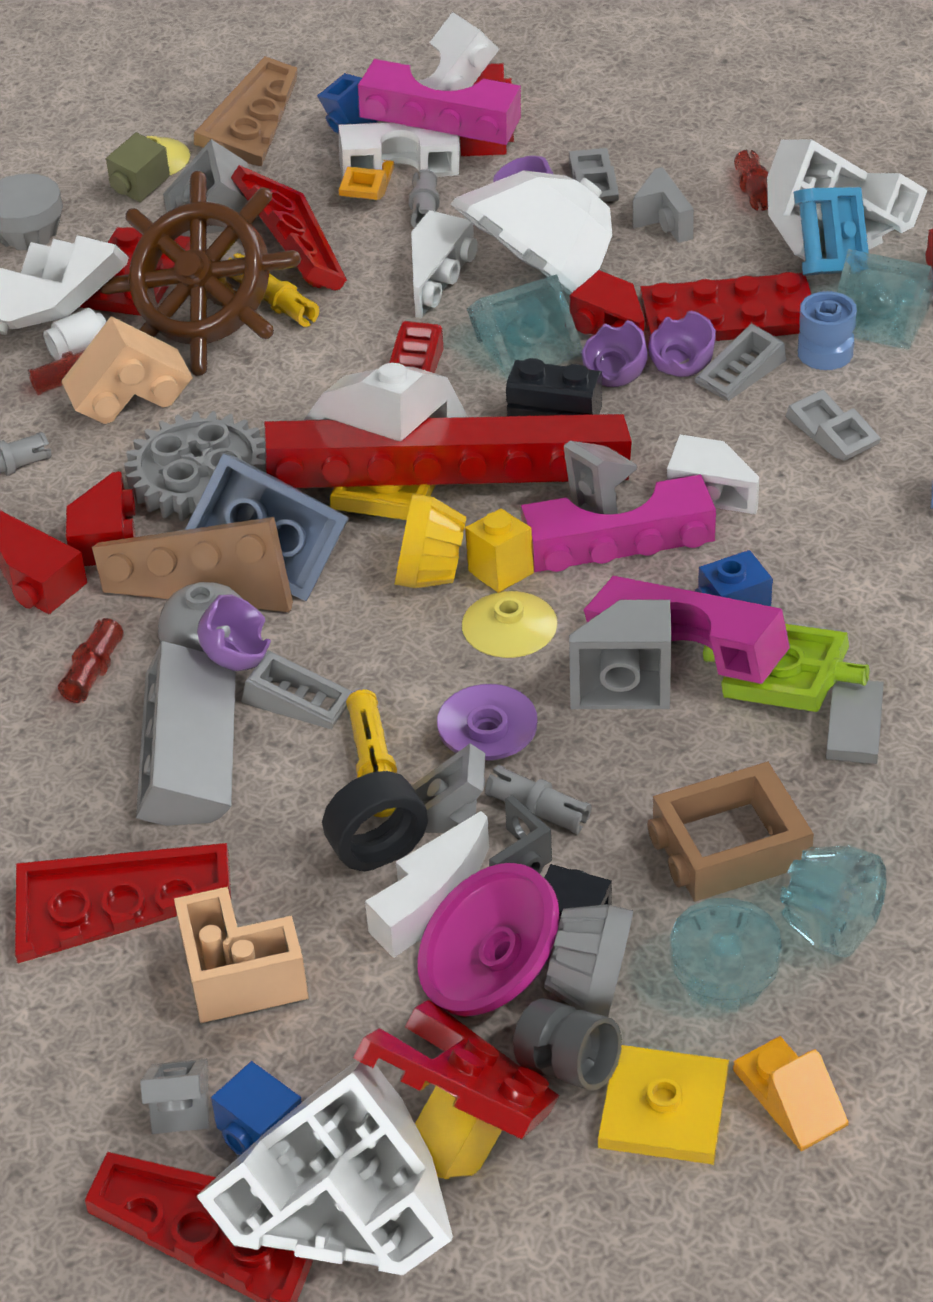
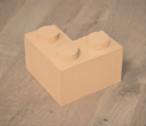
M111 316L61 382L75 411L106 424L115 420L134 394L161 407L172 405L193 377L178 349Z
M228 887L174 898L200 1023L309 999L303 956L292 916L237 928Z

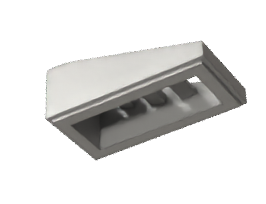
M751 323L695 377V382L726 401H730L786 361L784 342ZM751 352H753V353H755L756 355H758V357H757V358H754L753 356H751V355H749V354H750ZM742 360L743 362L747 363L748 366L744 367L743 365L739 364L738 361ZM730 368L733 371L737 372L739 375L735 377L725 370ZM718 376L730 384L726 387L714 380V378Z
M268 650L259 665L255 667L247 678L241 702L332 730L346 709V700L353 691ZM274 681V682H278V683H280V684H279V686H276V685L272 684V682ZM290 687L298 688L295 694L288 692V689ZM308 692L316 693L311 702L304 700ZM326 697L336 699L328 711L320 707Z

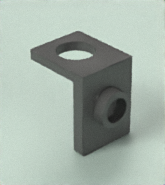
M513 795L505 798L506 829L518 841L489 859V867L503 863H517L526 865L540 874L543 867L552 861L551 829ZM518 817L525 822L531 833L526 834L523 831Z

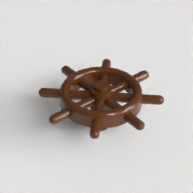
M194 171L190 175V203L168 211L154 223L136 208L127 210L125 214L126 221L143 236L134 250L129 274L112 277L99 290L107 295L130 291L137 311L146 321L139 330L152 337H155L159 332L170 340L189 344L191 372L193 375L201 376L207 372V343H212L231 335L244 324L262 339L272 337L274 334L273 326L256 312L266 292L269 271L296 267L299 265L301 257L294 250L268 254L261 235L251 225L271 201L272 192L270 189L260 188L238 213L228 206L207 202L206 176L202 171ZM207 226L224 227L223 232L207 249ZM190 230V250L186 251L174 240ZM240 239L245 257L220 261L234 243ZM163 253L175 263V268L156 270ZM243 275L237 292L233 290L235 287L227 282L225 277ZM176 285L158 306L154 288ZM190 296V321L171 319ZM207 299L212 300L214 304L224 306L215 314L207 317Z

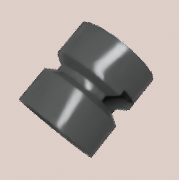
M544 998L531 1002L523 1011L513 1037V1052L516 1062L521 1067L531 1069L547 1077H558L562 1082L594 1091L603 1087L612 1077L618 1065L622 1049L620 1028L612 1018L585 1010H576L573 1006Z

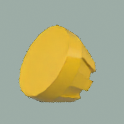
M412 493L394 584L410 588H422L454 583L459 559V548L462 544L467 517L434 497Z

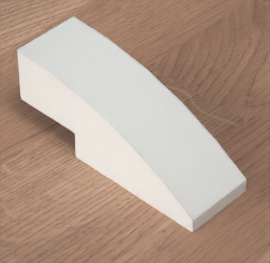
M482 811L396 862L398 881L365 901L368 932L393 958L422 939L429 920L445 897L463 880L480 870L489 850L488 817Z

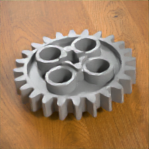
M196 411L193 412L191 420L185 421L182 416L176 415L175 424L170 425L165 421H159L160 430L158 432L145 429L146 440L135 439L133 441L135 450L127 451L128 462L124 463L128 487L133 489L138 504L146 502L148 512L161 508L162 518H167L174 511L178 512L180 521H184L189 513H194L223 453L232 455L266 473L265 437H260L258 427L249 429L248 420L246 419L234 424L233 414H228L222 420H218L216 411H212L206 419H201Z

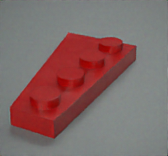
M107 1151L85 1197V1204L89 1214L257 1302L298 1301L314 1259L295 1256V1251L261 1245L259 1249H252L233 1245L197 1198V1195L216 1177Z

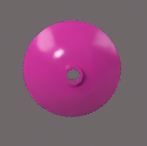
M503 863L484 868L457 885L435 910L421 939L418 953V976L426 995L436 1005L451 1014L474 1016L493 1011L507 1004L528 988L545 966L552 952L558 931V900L549 882L537 871L526 865Z

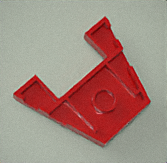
M430 1000L414 1008L405 1028L445 1052L434 1059H430L381 1028H378L363 1037L353 1056L355 1060L371 1068H374L378 1058L404 1071L400 1077V1082L419 1091L429 1084L436 1085L456 1097L453 1107L520 1139H523L548 1117L560 1096L548 1087L549 1082L543 1076L531 1069L519 1066Z

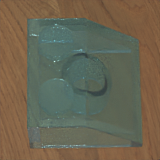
M848 249L837 293L848 296L856 304V326L852 332L854 338L910 350L929 311L933 295V268L929 265Z
M557 274L480 298L466 308L478 343L506 379L509 377L515 360L523 361L529 358H536L542 360L545 364L556 365L581 357L583 348Z

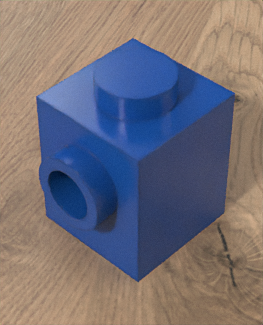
M344 73L317 95L327 113L326 121L337 134H339V125L378 122L377 120L360 117L358 84L362 77Z
M747 550L700 566L698 588L695 589V592L771 606L773 578L754 554Z
M250 1061L211 1096L216 1127L222 1131V1136L227 1145L239 1156L271 1127L302 1103L301 1096L253 1061Z

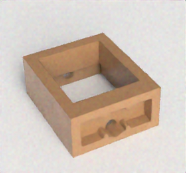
M769 761L653 796V819L647 821L651 842L656 850L663 848L666 850L669 856L668 867L673 882L678 888L686 886L694 902L811 865L814 833ZM751 804L770 836L702 857L684 824Z

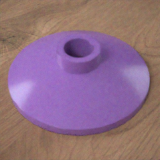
M498 684L474 685L454 693L443 703L437 716V729L443 743L453 752L457 753L471 743L486 753L485 760H497L516 754L531 742L537 730V712L530 699L516 689Z

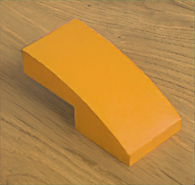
M384 160L382 170L347 166L339 187V196L373 200L381 199L386 192L393 173L394 161Z

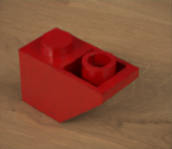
M598 270L570 294V326L575 327L579 332L596 335L604 324L612 327H622L627 320L633 322L644 332V316L633 283Z
M121 471L112 472L66 506L67 544L81 551L84 566L96 565L92 547L97 543L136 537L133 518L127 519L128 516L136 515L133 489L124 488Z

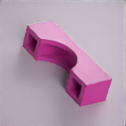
M373 59L358 84L361 118L397 123L507 145L521 119V85L483 79L477 84L461 90H436L416 81L412 76L410 65Z
M700 474L656 482L650 499L642 506L625 513H593L579 508L567 498L521 505V521L532 528L534 573L546 570L558 572L565 570L569 566L592 562L604 564L615 558L638 554L650 556L661 550L684 546L696 548L704 543L715 541L716 508Z
M612 576L584 608L586 622H589L619 600H670L671 641L684 640L704 644L713 650L718 675L759 684L765 681L790 648L781 608L619 576Z

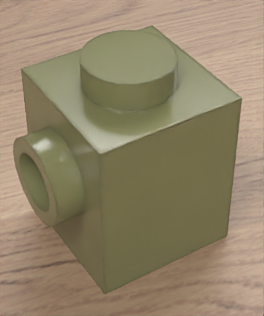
M137 132L105 158L111 188L117 193L126 195L138 202L143 201L170 177L166 147Z

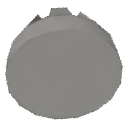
M17 174L0 179L1 244L5 247L13 246L16 250H28L30 242L46 245L49 243L50 237H56L63 203L60 189L55 181L38 174Z
M610 904L563 909L554 943L555 950H553L544 988L577 1010H585L608 1017L626 948L633 910Z

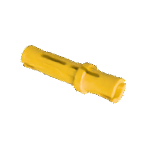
M240 253L233 254L234 259L245 257ZM269 273L268 285L263 299L271 305L270 308L278 314L285 313L303 327H308L311 324L302 316L307 317L314 323L320 312L318 304L301 295L294 284L288 281H280ZM243 275L231 276L230 278L241 284Z
M365 689L351 693L346 700V706L350 714L359 758L356 765L357 778L375 772L374 765L376 764L379 772L390 771L397 773L396 762L388 754L376 694ZM367 727L370 729L371 739L367 737ZM370 748L374 749V757L371 755ZM396 808L383 810L373 816H391Z

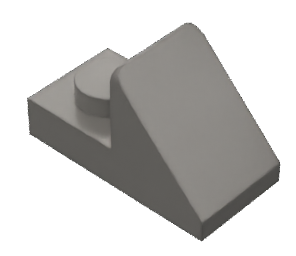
M663 167L656 168L633 198V229L660 222L662 230L665 233L671 232L678 243L692 240L694 208Z
M576 441L566 443L564 445V453L572 503L581 509L593 513L618 514L615 487L637 470L638 466L606 446Z
M471 743L412 785L427 809L428 824L425 833H445L476 814L477 798L483 792L485 786L486 753Z
M208 1059L151 1064L140 1080L142 1104H149L152 1134L209 1129Z

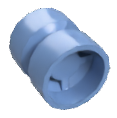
M822 291L804 298L800 305V333L798 335V357L802 363L819 370H834L842 368L851 361L854 350V334L852 332L856 326L857 314L856 304L851 298L833 291Z

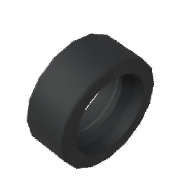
M390 771L368 773L349 782L334 795L326 806L322 819L324 835L338 858L349 869L363 872L374 870L406 856L422 839L428 824L427 809L411 784L401 774ZM396 808L389 819L379 827L363 834L354 835L361 824L374 814L386 809Z

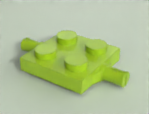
M785 624L790 648L762 684L724 676L721 682L724 698L818 712L828 690L835 683L841 681L865 686L869 679L870 668L868 664L843 662L849 649L847 632ZM704 645L703 660L705 662H715L713 650Z

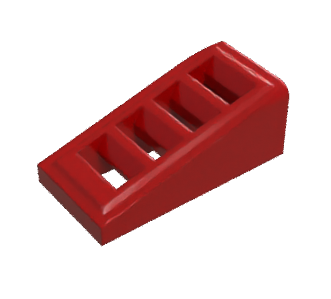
M403 321L398 331L389 363H398L405 367H415L435 373L444 350L442 327L438 324Z

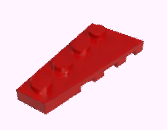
M238 165L231 178L248 201L260 188L265 187L272 192L271 201L259 216L285 251L294 250L300 254L301 261L297 268L302 273L304 280L319 289L324 286L334 291L341 290L347 278L304 194Z
M227 843L16 863L15 957L17 963L176 917L177 912L174 898L228 887L231 899L230 860Z

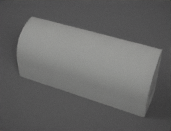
M161 641L146 672L136 809L137 819L165 826L211 823L221 818L231 807L236 671L217 665L205 652Z

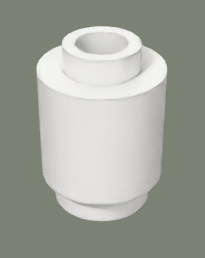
M86 308L53 322L51 328L44 331V340L50 354L57 362L64 359L73 361L79 358L104 326L106 320L100 312L95 314L91 308Z

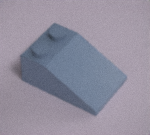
M223 453L185 530L274 517L291 594L307 601L349 517L232 455Z

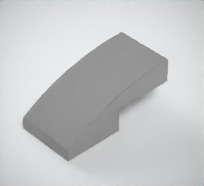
M608 148L569 151V166L573 179L580 183L583 178H586L602 191L599 198L603 202L619 200L614 166L610 164Z
M824 389L788 406L785 417L835 458L845 461L880 443L881 438L854 408L843 412Z
M838 681L833 685L826 759L877 764L884 682L868 681L865 686H862L861 684Z

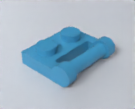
M861 187L808 188L794 191L795 205H799L805 252V262H802L803 276L871 270ZM819 203L821 205L827 259H822L816 209V204Z

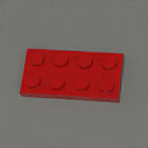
M792 272L755 277L746 275L719 280L701 279L696 282L672 284L663 282L655 285L640 286V298L649 339L666 317H670L672 320H681L688 311H695L711 321L716 330L715 341L735 340L751 323L772 336L799 334L800 305L804 298L811 295L806 276H803V273Z

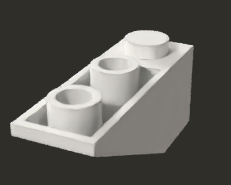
M429 210L412 230L415 316L417 318H422L430 307H437L446 286L456 283L460 269L466 261L472 262L474 260L478 242L474 238L473 224L468 219Z

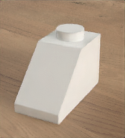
M679 435L667 467V480L701 474L715 508L756 514L758 510L759 476L724 441Z

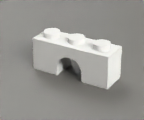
M452 12L430 41V44L440 52L441 58L438 68L428 78L416 81L428 88L443 91H454L471 87L499 51V48L481 30Z
M391 122L339 125V161L342 179L347 166L382 170L384 160L394 161V164L412 165L418 169L419 175L422 169L432 171L436 174V177L459 175L458 135Z

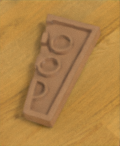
M264 56L194 132V145L204 148L212 139L248 162V164L262 167L295 86L297 67Z
M274 517L99 542L92 547L102 590L105 593L169 599L174 592L187 585L199 582H216L233 589L256 609L290 612L292 609L293 599Z

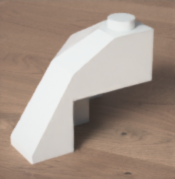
M812 139L781 140L767 176L768 215L793 253L805 260L799 205H795L793 192L808 188L861 187L868 250L883 243V235L893 230L903 233L914 227L927 189L900 173H867ZM819 203L816 204L821 253L822 259H827L821 205Z
M523 170L458 196L451 203L457 211L478 229L494 236L520 260L540 270L568 295L600 269L612 238L610 207L599 198L602 191L586 178H583L579 183L577 180L564 175Z
M78 235L74 244L53 239L51 247L30 242L21 273L0 268V334L7 335L8 329L23 328L69 316L127 265L129 257L115 244Z
M387 363L379 369L343 376L320 396L304 420H335L401 442L427 418L468 416L447 377L415 367H405L398 363Z
M355 1061L277 1122L197 1195V1198L235 1246L259 1249L261 1245L295 1251V1256L337 1264H342L344 1260L379 1266L378 1271L404 1275L448 1244L453 1238L433 1158L405 1103L376 1064L374 1068H371L359 1061Z

